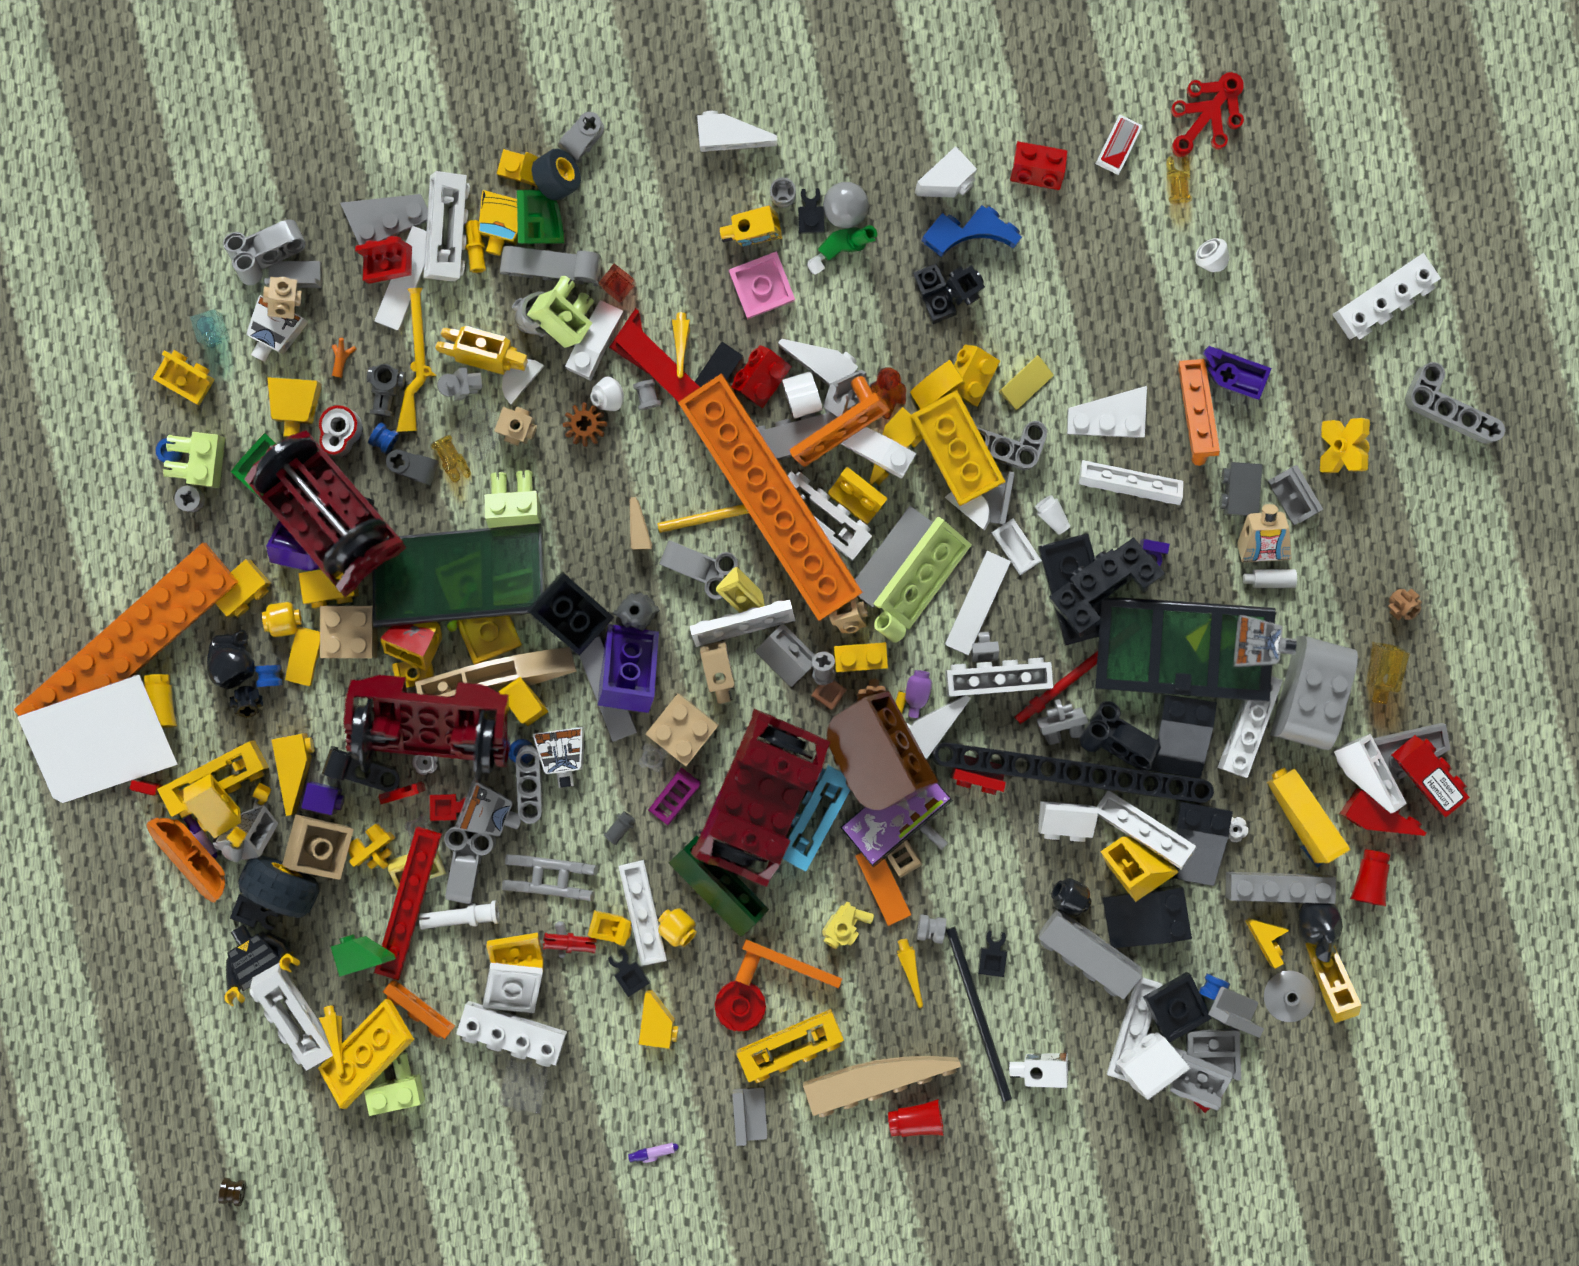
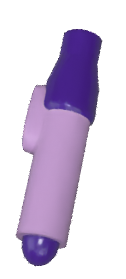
M191 814L185 817L183 820L187 824L189 831L211 856L216 859L218 856L217 850L198 822L193 819Z
M672 1142L644 1148L628 1154L629 1162H653L659 1156L675 1153L679 1146Z

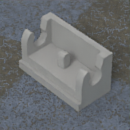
M859 370L830 383L823 407L839 417L860 403L851 386V381L859 376H863L866 379L867 373ZM875 381L869 385L872 393H875L877 388Z
M1297 465L1268 480L1270 487L1293 525L1323 510Z

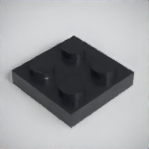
M1188 972L1143 996L1160 1034L1169 1043L1212 1019L1208 1015L1209 1012L1192 975Z

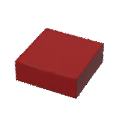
M135 779L131 780L129 789L155 796L160 795L157 789L163 785Z

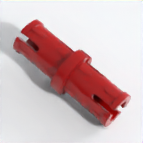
M544 933L543 949L565 950L566 953L570 954L572 951L595 954L597 939L574 936L573 933H568L567 935Z

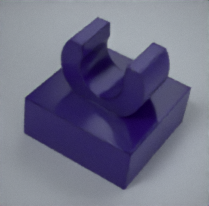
M1147 539L1140 541V546L1147 554L1154 555L1156 563L1160 566L1162 564L1161 554H1168L1170 544Z

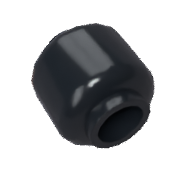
M1072 878L1058 881L1051 894L1054 906L1071 916H1078L1082 912H1086L1092 901L1089 888Z

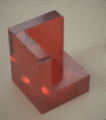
M614 263L598 284L603 291L621 304L635 287L636 282L634 278Z

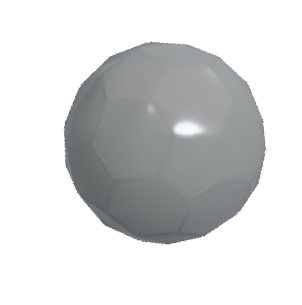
M840 182L835 184L824 196V214L837 227L851 228L857 226L868 213V196L855 183Z

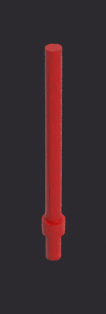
M1135 621L1109 641L1108 655L1141 630ZM1098 651L1053 685V688L1048 689L1040 697L1035 696L1028 702L1030 705L1014 716L1016 721L1021 725L1035 713L1039 714L1046 708L1045 705L1097 665Z

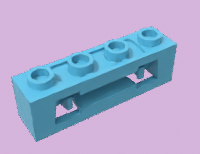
M827 765L826 769L822 768L814 791L806 793L802 804L806 806L801 815L796 812L790 826L793 830L789 837L786 836L790 843L783 859L804 871H807L850 792L843 773L830 765ZM826 782L830 783L824 794L832 799L838 788L841 787L842 790L835 803L831 801L812 836L813 843L805 855L803 852L808 846L809 840L801 836L795 847L793 843L799 833H803L822 798L820 793Z

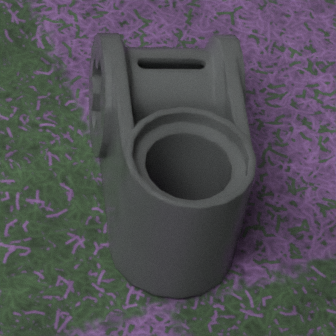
M393 450L386 457L387 467L392 472L409 477V479L432 485L439 463L438 460L402 450ZM400 455H402L405 465H400L396 469L397 465L393 463L394 458L399 459Z

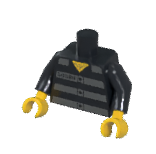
M244 924L230 932L238 946L227 952L226 983L228 991L225 994V1001L233 1007V999L237 996L238 1001L243 1003L245 997L239 991L241 989L245 991L250 988L253 977L278 963L281 969L291 973L289 968L291 962L299 966L300 961L293 957L287 941L264 931L252 937Z

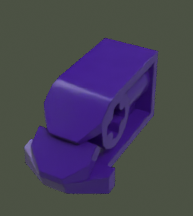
M1208 346L1203 351V355L1209 365L1207 367L1209 374L1217 385L1260 400L1272 368ZM1227 367H1229L1228 372L1232 373L1231 378H1225L1222 381L1223 376L1220 375L1221 370L1226 371Z
M278 521L266 545L269 562L306 571L320 569L285 526Z

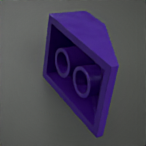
M608 624L597 706L649 713L655 694L658 631L645 629L644 631H639L637 628H625V626Z

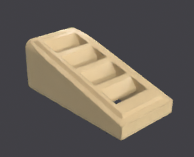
M631 497V549L653 550L640 503L636 497Z
M908 840L887 856L900 878L923 865ZM906 847L907 852L895 859L893 854ZM911 856L913 861L900 868L899 863Z

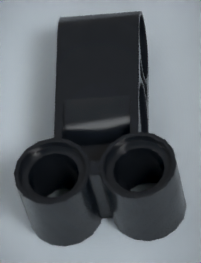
M1111 701L1102 702L1091 716L1089 725L1080 737L1081 746L1089 752H1097L1100 748H1103L1139 770H1150L1161 750L1160 743L1155 738L1120 718V709L1115 703Z
M335 746L330 747L322 771L323 775L343 781L346 779L387 792L393 791L399 785L400 776L396 768L372 760L370 774L367 777H359L355 769L360 765V761L353 760L351 752L339 750V747ZM391 772L394 774L395 782L391 785L383 784L380 779L383 773Z

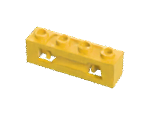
M249 741L157 789L171 817L180 815L181 818L190 815L182 804L184 791L183 789L179 790V787L187 783L192 784L210 773L212 775L231 764L235 772L241 771L245 767L247 771L239 775H230L218 782L226 790L227 794L242 788L240 783L248 778L250 782H253L265 775L263 771L268 769L269 766L256 741ZM242 755V758L240 760L232 763L231 760Z
M829 1009L737 1050L736 1055L748 1082L755 1080L756 1083H760L770 1077L769 1074L776 1070H779L780 1073L793 1068V1063L799 1060L807 1062L816 1058L817 1052L824 1049L830 1052L841 1046L840 1042L844 1041V1037L832 1009ZM811 1029L814 1041L826 1035V1038L815 1043L810 1041L775 1056L773 1061L769 1062L770 1057L766 1048L770 1051L807 1035V1030ZM763 1050L761 1053L753 1055L754 1053ZM769 1062L763 1066H760L761 1063Z

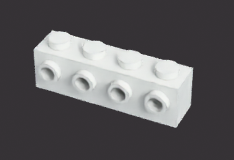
M1422 253L1332 315L1349 340L1355 336L1360 340L1372 332L1370 326L1376 322L1382 325L1394 317L1391 313L1398 307L1403 311L1415 302L1413 300L1414 296L1419 293L1425 296L1436 288L1434 283L1441 279V277L1425 254Z
M1044 658L1028 659V664L1018 665V660L1002 661L1003 666L992 667V662L976 663L977 668L966 669V664L951 665V670L945 671L947 696L1053 688L1051 662L1044 663Z
M468 1001L456 1034L462 1036L463 1041L473 1044L479 1041L487 1044L486 1047L491 1050L501 1051L505 1049L511 1051V1055L516 1058L526 1059L527 1056L536 1059V1063L539 1065L550 1067L551 1064L556 1066L559 1060L567 1031L497 1009L483 1008L481 1004Z

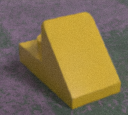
M503 149L496 174L536 186L532 177V165L539 157L529 152H525V155Z
M521 677L499 691L500 694L509 695V707L522 724L525 723L529 726L549 712L544 703Z
M1251 918L1245 920L1269 965L1275 969L1283 965L1281 956L1284 954L1276 941L1272 943V940L1287 933L1289 930Z

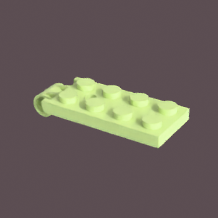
M940 517L936 518L873 603L879 609H883L882 614L875 620V629L891 642H899L903 639L906 629L912 627L972 545Z

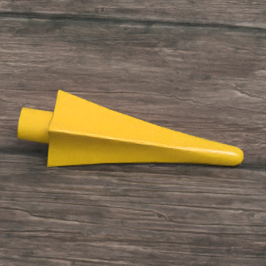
M684 312L677 313L676 320L672 319L678 378L683 377L685 352L690 333V319L686 320L687 315Z
M901 939L898 941L900 950L897 951V955L910 982L917 1006L922 1008L923 1001L918 982L915 949H913V946H909L908 939Z
M330 1005L323 1008L325 1017H320L319 1020L329 1042L338 1074L343 1075L342 1016L336 1015L334 1006Z

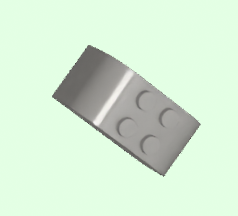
M1297 636L1296 653L1291 655L1270 736L1318 749L1330 750L1341 728L1356 673L1358 653L1357 650L1308 636Z

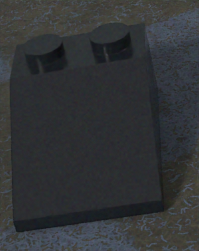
M563 571L527 609L534 618L579 656L614 618Z
M1161 694L1154 737L1160 743L1161 750L1150 769L1151 771L1201 778L1213 732L1217 702Z
M1176 801L1171 830L1194 844L1196 850L1182 870L1174 865L1178 873L1171 878L1215 885L1229 836L1233 811Z
M1180 885L1155 888L1137 902L1134 901L1129 893L1102 897L1110 945L1114 948L1165 944L1192 939L1184 887Z

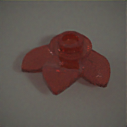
M891 367L882 368L877 375V380L871 384L870 389L872 393L876 392L887 403L890 411L882 417L890 419L896 403L906 404L907 390L905 385L901 383L898 371Z

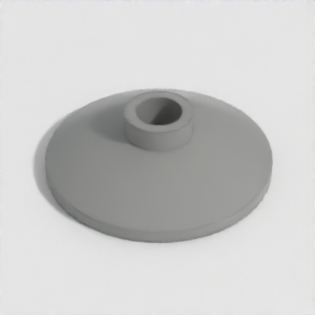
M1283 971L1274 975L1267 983L1264 991V1002L1270 1014L1278 1020L1296 1022L1305 1018L1311 1012L1315 1003V990L1313 984L1305 975L1296 971ZM1291 993H1294L1296 996L1293 1002H1289L1287 999Z

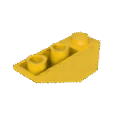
M903 407L885 425L882 433L883 436L906 448L910 445L915 448L923 439L911 414ZM874 464L869 484L872 486L876 482L880 485L889 476V473Z

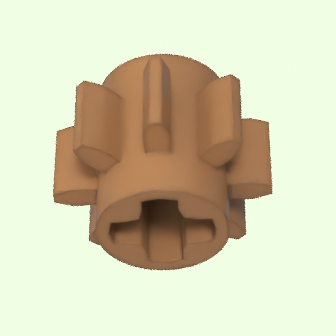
M1412 588L1408 592L1405 589L1395 591L1389 598L1390 605L1388 608L1391 609L1390 613L1397 620H1400L1402 617L1405 620L1415 618L1421 611L1420 604L1422 602L1419 600L1420 596Z

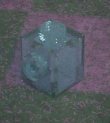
M213 309L190 317L197 342L205 346L207 345V347H214L222 344V340L229 338L223 315L217 310Z

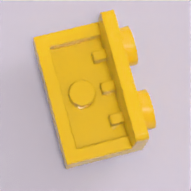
M965 344L958 352L957 360L954 364L965 383L955 390L958 391L962 400L978 407L1000 360L977 346Z
M164 350L162 355L165 358L152 379L200 406L215 380L208 375L210 370L198 363L193 367L186 362L188 357L176 350H173L172 354Z
M538 932L487 941L486 947L490 963L542 968L543 972L544 957Z

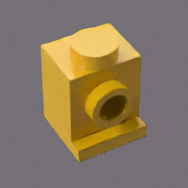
M407 662L392 664L394 676L406 677V688L416 686L415 682L434 677L432 663L427 671ZM412 668L417 670L415 678L409 676V671Z

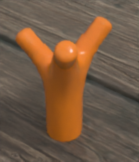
M339 338L338 347L336 344L332 345L335 354L332 376L342 378L347 358L357 349L353 346L345 351L344 339Z

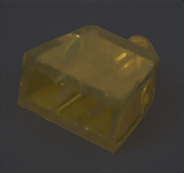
M1372 642L1366 683L1374 688L1372 702L1387 704L1390 691L1400 692L1410 653L1397 645ZM1388 674L1387 682H1383L1384 676Z

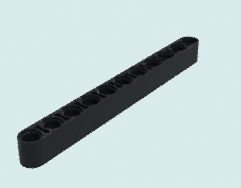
M940 743L932 751L933 761L943 767L1194 803L1210 801L1214 794L1212 784L1207 780L954 743ZM942 747L948 748L951 752V757L947 762L941 761L938 757V752ZM967 751H972L976 755V762L972 766L967 765L964 761V755ZM994 754L998 755L1002 760V764L998 769H994L990 765L989 760ZM1019 758L1024 759L1027 763V769L1023 773L1018 772L1015 768V763ZM1044 762H1049L1053 768L1052 774L1048 777L1044 776L1041 772V766ZM1071 765L1075 766L1078 770V776L1074 780H1070L1066 772ZM1096 769L1103 773V780L1099 784L1095 783L1092 779V774ZM1121 773H1125L1129 778L1126 787H1121L1118 783V776ZM1146 777H1151L1154 781V787L1150 791H1147L1143 786ZM1173 780L1179 784V791L1175 795L1169 790V784ZM1198 784H1201L1205 790L1201 798H1198L1194 793V789Z

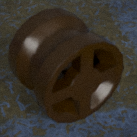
M224 1177L219 1190L218 1202L220 1204L231 1202L234 1206L240 1207L244 1200L246 1180L235 1182L231 1178Z

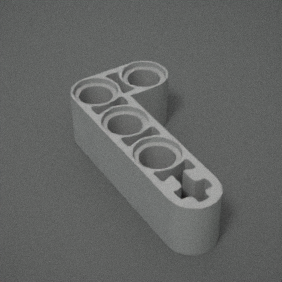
M503 246L500 273L526 278L539 276L543 277L542 280L558 281L561 276H567L570 278L568 283L573 281L575 284L584 285V282L594 283L593 286H599L602 258L600 254L589 251H577V254Z
M1430 362L1417 370L1405 396V404L1410 410L1481 443H1492L1504 436L1505 426L1502 421L1439 392L1445 377V369L1441 364ZM1427 369L1434 373L1433 382L1429 381L1425 376ZM1416 392L1422 394L1424 398L1422 405L1415 401L1414 396ZM1440 403L1444 404L1447 408L1445 416L1441 415L1438 411ZM1463 414L1470 418V425L1468 427L1462 423L1461 418ZM1491 426V430H1490V431L1493 432L1494 434L1491 435V436H1489V435H1488V434H1489V431H1488L1487 429H1485L1486 427Z
M1040 421L1028 423L1022 430L1019 441L977 427L994 461L1020 470H1029L1036 465L1047 437L1046 426ZM1036 427L1041 433L1039 440L1030 439L1028 436L1029 428ZM997 443H1003L1007 446L1008 453L1006 456H999L995 452V445ZM1023 451L1029 452L1032 456L1031 464L1021 463L1019 454Z

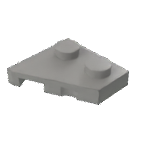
M1191 1030L1186 1033L1187 1055L1232 1072L1233 1079L1241 1080L1240 1030Z

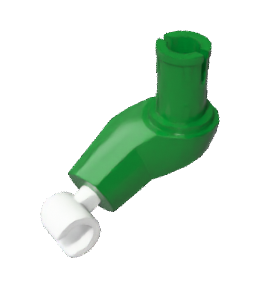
M868 225L862 229L851 227L832 232L817 249L820 254L808 261V268L812 274H818L825 269L822 263L823 259L831 261L840 252L863 250L866 243L876 240L874 238H877V230L872 225Z

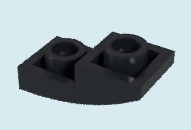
M937 263L913 272L915 282L932 324L956 316L957 311L945 292L947 285Z

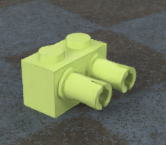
M561 276L553 290L539 295L527 313L533 321L538 320L541 323L540 327L564 348L582 341L592 325V322L585 317V314L594 303L592 298H589L587 301L589 295L586 293H580L573 305L567 301L566 298L575 287L573 281L568 284L570 278L567 276Z
M192 432L191 438L168 435L167 441L175 444L166 443L167 451L189 453V462L180 463L166 460L164 467L172 468V470L163 469L164 477L184 478L187 484L193 486L220 488L225 437Z
M522 470L516 472L517 492L507 493L506 473L499 472V480L496 472L490 475L491 494L484 495L485 520L489 528L541 523L540 501L537 491H533L532 471L525 470V478ZM538 526L520 527V528H532V527H538Z
M402 1052L393 1061L396 1075L394 1080H386L383 1071L364 1090L369 1116L418 1106L425 1100L420 1074H411L407 1052Z

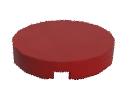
M736 980L724 985L716 996V1016L720 1023L729 1030L749 1031L760 1023L765 1014V996L760 988L752 982L748 986Z

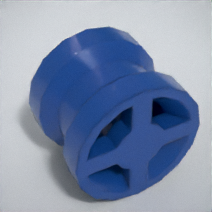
M380 422L370 435L368 444L372 447H379L381 452L387 455L397 442L400 433L395 430L390 431L387 429L386 424Z
M282 665L255 666V672L258 673L259 678L256 682V687L283 685V680L279 674L282 670Z
M1206 973L1205 985L1200 987L1199 993L1215 1000L1220 988L1225 987L1229 989L1231 984Z

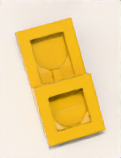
M948 360L924 378L910 393L920 409L948 395L965 382L951 360Z
M303 627L297 628L288 661L286 681L306 686L312 685L316 662L320 655L319 631Z

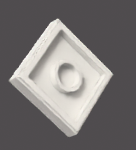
M490 963L483 1008L534 1013L542 979V968Z

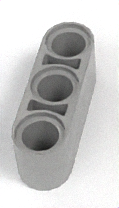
M525 745L520 748L516 757L518 814L523 822L532 824L540 819L543 810L542 770L537 748L533 745ZM527 753L535 757V762L526 764L522 761L521 756ZM532 779L537 786L534 789H527L523 786V781ZM529 804L534 805L538 812L532 815L525 812L524 807Z

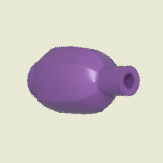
M915 670L914 675L908 679L905 699L910 706L909 717L918 718L920 708L925 706L929 700L932 690V680L929 678V672Z

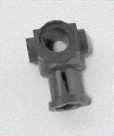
M388 364L369 367L367 382L372 384L371 392L375 393L373 409H370V414L393 417L391 412L393 396H397L398 389L405 386L406 372L394 369ZM385 371L392 372V379L388 383L381 382V375Z

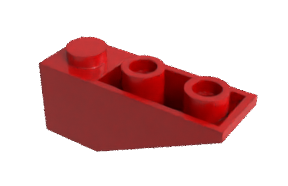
M1359 788L1354 790L1339 813L1358 827L1366 830L1420 836L1427 834V832L1420 828L1422 824L1410 816L1407 819L1398 814L1400 809L1390 813L1368 793Z

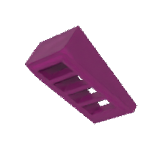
M681 767L648 811L666 825H669L699 788L701 782ZM680 779L683 783L689 786L690 790H688L681 783H679L678 780ZM673 786L685 795L683 799L671 790ZM668 795L674 801H676L678 805L675 807L664 797ZM660 802L672 811L669 817L664 815L663 813H667L658 807Z

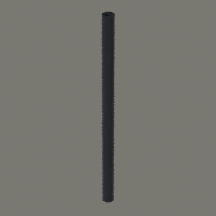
M956 927L945 929L1002 1102L1012 1099Z

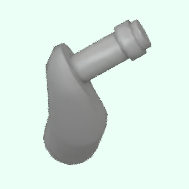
M558 921L555 924L556 934L567 935L565 923ZM558 950L559 957L564 958L565 952Z

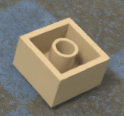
M320 606V658H377L378 627L374 628L373 606Z
M678 693L647 731L646 735L687 766L719 724Z
M295 815L282 865L290 870L340 880L354 829L342 824Z

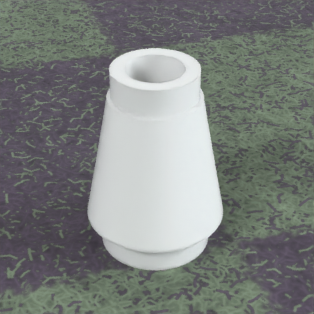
M1052 495L1047 496L1035 506L1038 511L1037 515L1056 531L1058 535L1065 532L1071 526L1058 499H1054Z

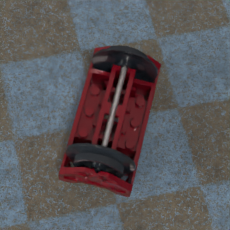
M307 430L293 434L280 443L271 446L266 451V454L252 466L245 477V481L344 597L352 593L362 579L380 564L396 557L406 549L403 541ZM330 506L332 509L328 511L326 507ZM320 512L324 515L321 518L318 516ZM342 573H344V575L342 576V578H341L340 580L337 579V577H338L339 575H341Z

